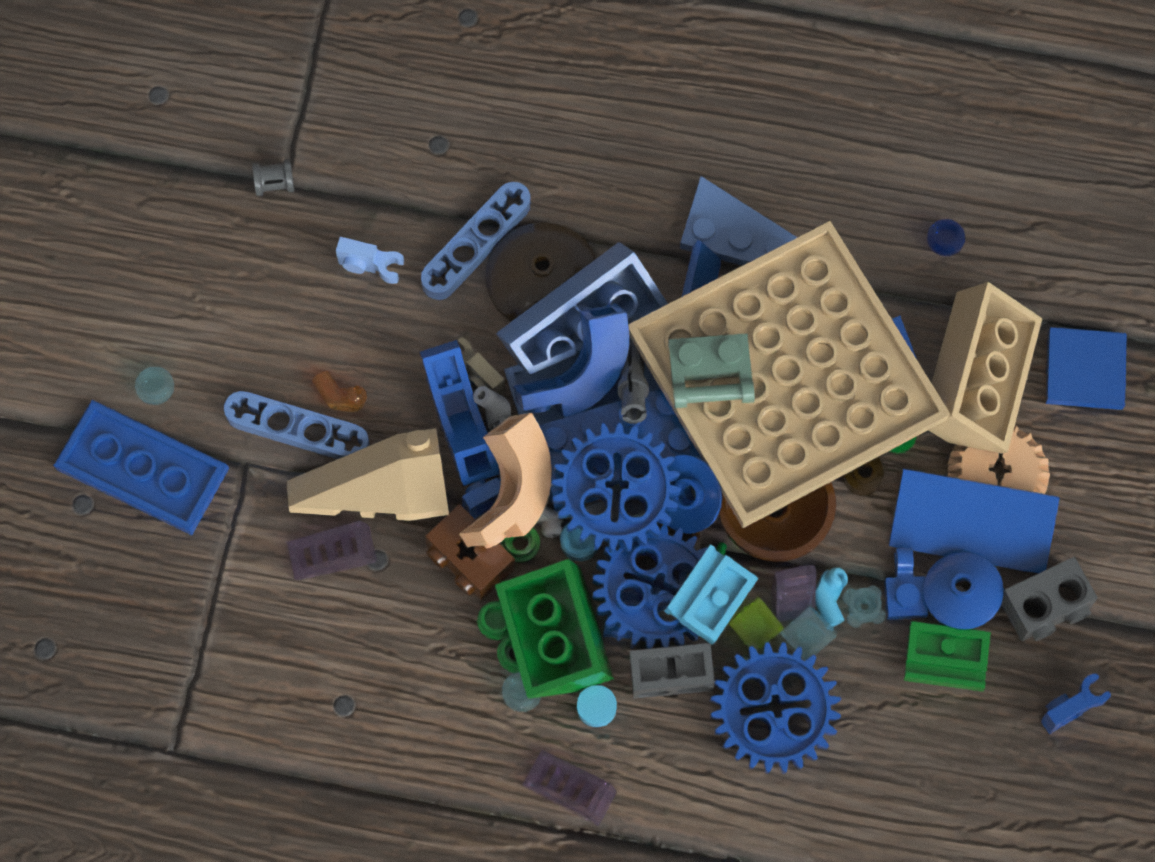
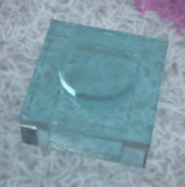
M810 604L780 634L795 650L798 647H802L801 656L806 661L812 655L818 654L838 633Z

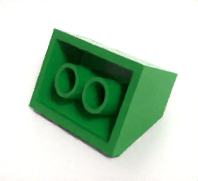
M567 559L495 585L527 698L578 692L589 686L599 685L614 679L582 569L577 564Z

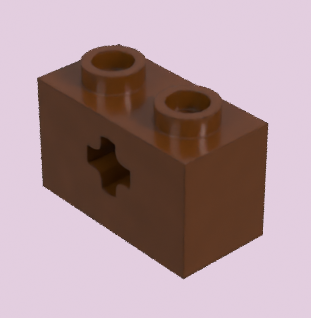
M459 504L425 535L426 544L429 548L426 554L440 569L447 566L456 575L453 579L454 582L467 596L474 593L482 601L496 588V584L501 583L515 570V559L500 543L490 548H485L484 545L467 547L460 533L476 520ZM464 550L469 554L474 550L475 558L471 560L469 557H465L461 560L460 552Z

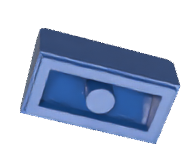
M696 240V243L694 242L682 297L718 279L721 260L702 241Z

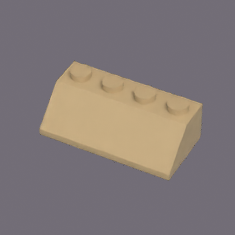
M989 282L956 293L932 380V385L951 415L948 416L946 421L929 429V431L951 444L1006 453L1011 442L1042 318Z

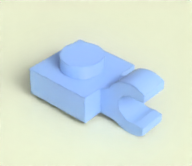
M344 237L339 238L336 247L338 263L347 271L363 274L365 271L376 273L377 270L385 282L390 284L398 283V273L390 272L386 268L392 263L403 265L404 256L396 251L377 250L376 245Z

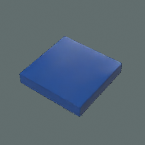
M1050 327L1047 338L1045 404L1123 410L1125 407L1127 333Z

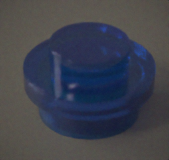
M942 219L933 223L929 228L927 243L934 253L940 256H952L963 248L965 232L956 221Z

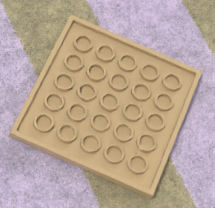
M831 221L628 324L630 338L702 460L710 466L721 486L722 494L742 528L939 425L951 415ZM747 333L754 384V402L742 403L740 399L687 403V408H674L668 349L669 339ZM739 377L685 381V386L688 388L739 384Z

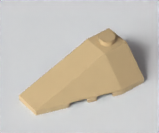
M436 428L394 435L287 481L290 513L335 516L342 510L359 511L363 518H374L376 513L396 514L397 520L407 521L449 515Z

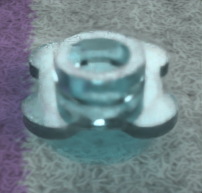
M870 586L856 591L849 589L844 593L843 602L848 606L849 615L847 616V622L850 626L858 628L862 623L868 622L878 625L885 620L886 613L881 609L882 592L878 587ZM861 604H867L868 609H861Z

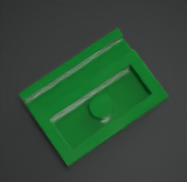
M911 621L903 681L983 692L986 685L985 678L991 632L955 629L943 625Z

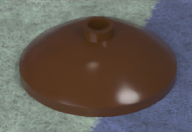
M829 482L780 508L781 515L775 517L769 514L742 528L722 494V504L718 515L728 537L747 554L767 561H788L808 554L825 539L834 521L836 496L832 482Z

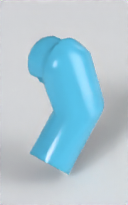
M839 567L825 571L813 591V600L827 628L834 627L845 620L836 601L844 586H846L848 577L846 572Z

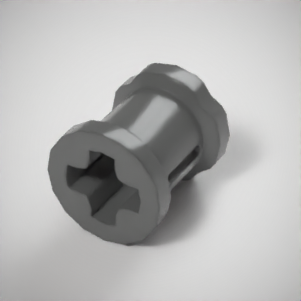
M290 158L284 159L283 163L260 165L258 162L252 163L256 196H262L266 191L282 189L294 192Z

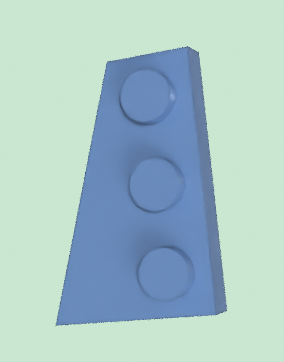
M701 176L680 242V249L692 252L694 242L696 243V240L702 241L720 260L743 266L798 237Z

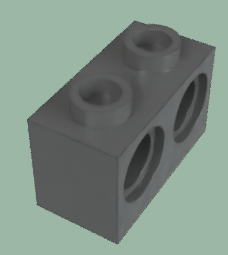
M1074 556L1005 589L1001 605L1021 641L1032 636L1035 641H1038L1054 633L1057 630L1055 625L1067 619L1070 624H1074L1091 614L1090 608L1098 597ZM1068 587L1072 589L1076 594L1077 600L1070 602L1062 599L1058 588ZM1028 603L1035 604L1040 608L1042 617H1029L1024 612L1023 605Z
M710 643L630 651L629 663L633 699L713 691L715 681Z

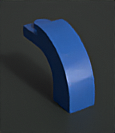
M617 303L579 311L583 344L576 362L567 371L556 377L513 386L515 401L524 411L528 410L530 413H541L550 410L551 405L555 404V408L565 418L580 413L601 400L616 383L627 359L629 349L627 312Z
M457 340L420 351L427 376L426 380L438 419L463 486L499 475L498 463L483 438L488 433L477 404L474 402L473 391Z

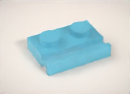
M710 545L664 612L672 614L680 620L681 624L712 645L741 605L758 577L727 555L723 556L715 550L714 546Z

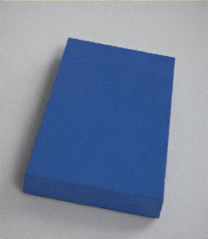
M91 400L53 465L56 470L190 535H193L229 470L227 464L94 400Z
M903 468L888 545L896 548H913V551L947 556L958 552H969L984 557L994 566L1039 574L1047 568L1060 497Z

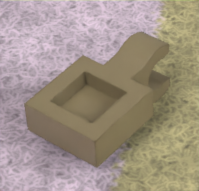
M460 337L458 344L464 351L462 356L468 371L471 387L476 390L480 386H486L502 395L505 392L504 378L479 352L475 353L471 344L465 338Z

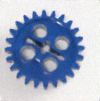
M618 422L615 433H609L604 423L601 424L600 435L597 437L589 428L586 429L585 443L575 437L572 439L571 444L575 450L574 453L562 450L561 457L567 462V465L555 464L554 471L563 476V478L555 479L551 482L552 488L562 490V493L552 498V503L564 504L565 506L558 512L557 517L558 519L570 517L571 521L567 527V532L569 533L580 528L582 532L579 542L583 543L591 536L594 538L595 550H598L603 541L608 542L610 553H614L618 542L623 543L627 552L631 551L632 540L634 539L643 547L646 546L648 543L647 532L658 538L661 531L657 523L659 522L667 526L671 523V518L664 511H676L678 508V504L669 499V497L677 496L681 493V488L670 485V482L677 480L680 476V472L668 471L667 469L674 462V457L662 458L660 456L665 444L661 443L653 448L650 445L653 436L651 432L643 439L638 438V426L636 425L629 434H624L622 423ZM619 453L621 455L619 485L626 489L621 490L618 498V521L612 522L611 506L613 491L611 488L606 487L611 485L614 476V454ZM593 458L602 459L607 464L608 471L603 475H593L588 471L586 463ZM631 461H640L645 464L648 473L642 478L632 477L627 472L626 465ZM591 497L600 498L605 503L606 510L600 515H592L586 511L584 502ZM629 500H639L643 503L646 512L641 517H631L626 513L624 504Z
M663 525L658 538L647 532V545L643 547L634 539L632 540L630 552L626 551L622 542L617 543L618 550H615L614 553H610L607 546L604 550V555L609 561H597L596 568L603 574L594 575L592 584L602 587V589L593 592L592 600L604 601V603L597 608L596 614L597 616L609 614L610 617L605 622L604 628L607 630L617 626L619 630L616 640L618 641L626 635L631 636L630 648L632 649L638 645L639 641L645 642L646 649H652L654 643H659L661 648L669 647L670 641H673L676 646H684L685 635L694 642L698 639V635L681 624L679 619L667 622L662 620L657 613L659 608L669 605L682 586L673 580L672 574L676 571H686L690 574L707 550V547L698 551L694 549L697 540L695 536L687 542L682 541L683 529L681 528L676 531L674 536H669L667 525ZM640 556H649L655 561L656 567L648 571L642 570L636 565L635 560ZM626 573L631 574L636 580H627L623 575ZM655 582L663 584L662 590L659 591L658 595L651 593V587L655 585ZM626 591H633L640 596L641 603L637 606H627L622 602L620 595Z
M766 642L763 647V654L759 655L756 649L751 646L748 648L749 660L746 661L737 654L734 656L737 669L735 670L728 666H724L722 669L724 675L729 679L728 681H715L714 686L723 693L722 695L711 696L710 702L719 705L720 710L711 713L710 718L722 720L723 724L714 733L715 735L727 733L729 738L722 746L723 749L735 745L738 750L734 760L738 761L746 754L750 757L749 769L751 770L758 761L764 763V771L767 774L771 771L773 763H778L782 774L787 772L789 761H792L798 770L802 769V756L805 755L814 762L818 757L813 747L817 746L820 749L826 750L829 744L822 736L824 734L834 736L837 733V730L828 724L829 721L841 718L840 713L831 710V706L839 703L841 697L829 696L828 693L837 683L836 681H823L822 677L828 670L827 666L818 670L813 668L817 656L812 655L806 661L801 659L802 647H798L790 655L787 654L786 643L782 642L778 652L773 653L769 642ZM789 675L798 677L803 685L802 693L796 696L787 694L782 687L783 678ZM749 680L758 682L763 688L762 698L756 701L747 699L742 692L743 683ZM772 698H776L779 705L805 700L811 703V706L808 708L784 709L779 714V718H774L772 711L752 715L740 714V709L766 707L770 704ZM800 715L807 720L808 732L806 735L796 736L790 732L788 728L790 716ZM761 720L768 726L769 735L766 740L756 741L749 736L747 728L751 721Z

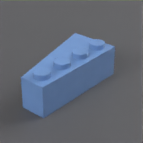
M618 242L496 334L516 363L529 374H533L576 355V351L582 349L583 333L579 311L617 303L627 312L628 324L668 303L635 252Z

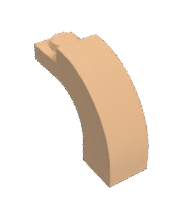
M532 413L510 416L483 437L498 463L501 486L494 505L460 533L467 547L484 545L485 548H490L500 543L504 538L526 535L537 523L546 506L552 478L551 458L544 434Z

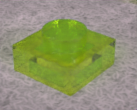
M760 597L755 598L728 622L746 647L753 646L756 651L785 629Z

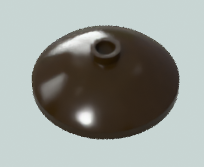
M548 222L526 224L506 234L492 250L486 267L487 291L495 308L502 316L512 322L597 258L588 242L570 228ZM540 262H545L549 265V268L540 271L535 266Z

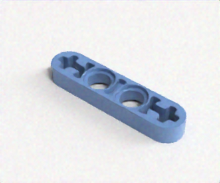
M509 182L501 186L425 266L421 274L423 291L428 297L442 300L452 295L486 259L496 244L527 215L530 210L531 198L529 190L525 185L519 182ZM519 195L521 205L512 204L506 210V218L508 220H505L501 213L507 207V196L514 199ZM492 219L500 227L494 235L488 236L478 230L479 224L483 220ZM459 246H468L473 249L474 256L467 262H459L453 257V252ZM447 261L451 269L445 275L446 285L442 286L438 283L433 287L431 276L441 277L447 271L446 263L444 262Z
M235 392L224 403L225 416L232 427L334 459H340L370 446L367 432L356 424L250 392ZM243 403H247L249 411L259 415L261 413L260 425H257V418L252 414L244 413L241 418H237L234 407L241 408ZM278 412L284 413L290 418L287 427L279 431L273 430L268 426L269 418ZM315 423L323 425L326 428L324 438L316 442L306 439L304 433L309 425ZM333 430H338L337 436L342 440L350 441L352 436H357L361 447L354 446L352 451H347L345 443L335 439L334 447H330L333 441Z

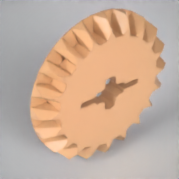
M1016 425L1014 426L1008 452L1000 453L1003 468L1010 471V473L1004 474L1000 486L1045 494L1050 477L1048 458L1045 457L1042 451V445L1036 443L1031 433L1019 430ZM955 445L948 461V476L998 485L995 472L989 471V468L994 467L999 458V453Z

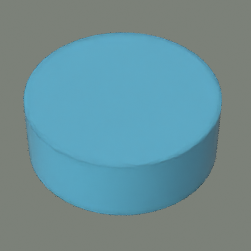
M568 523L560 535V545L563 553L574 561H586L592 558L598 551L594 549V538L589 536L583 543H580L579 539L582 530L577 528L568 533Z
M593 685L580 693L577 699V713L586 725L603 727L609 724L615 717L617 701L611 690L601 685Z

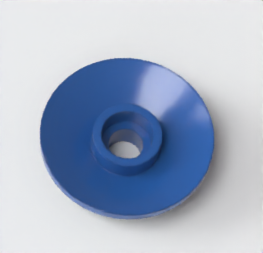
M688 454L674 456V462L667 469L668 471L680 472V476L677 480L670 482V485L681 488L680 495L669 497V499L678 504L677 510L664 511L672 520L669 527L675 531L681 528L683 533L686 534L703 531L716 520L722 504L721 486L710 466L701 458ZM692 487L695 490L696 497H693L691 493Z
M969 552L953 553L938 560L928 571L923 586L924 600L933 617L948 627L963 630L979 627L991 620L1002 604L1004 593L1002 578L996 567L984 557ZM959 581H967L971 585L970 589L965 592L957 590L955 586Z

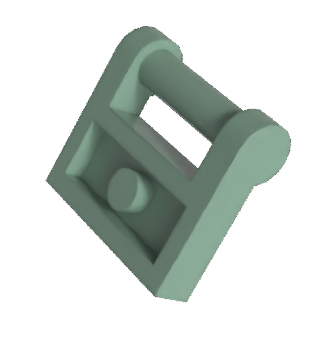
M747 333L669 339L668 349L674 408H687V403L740 399L742 403L754 402V384ZM739 377V384L688 388L685 386V381Z

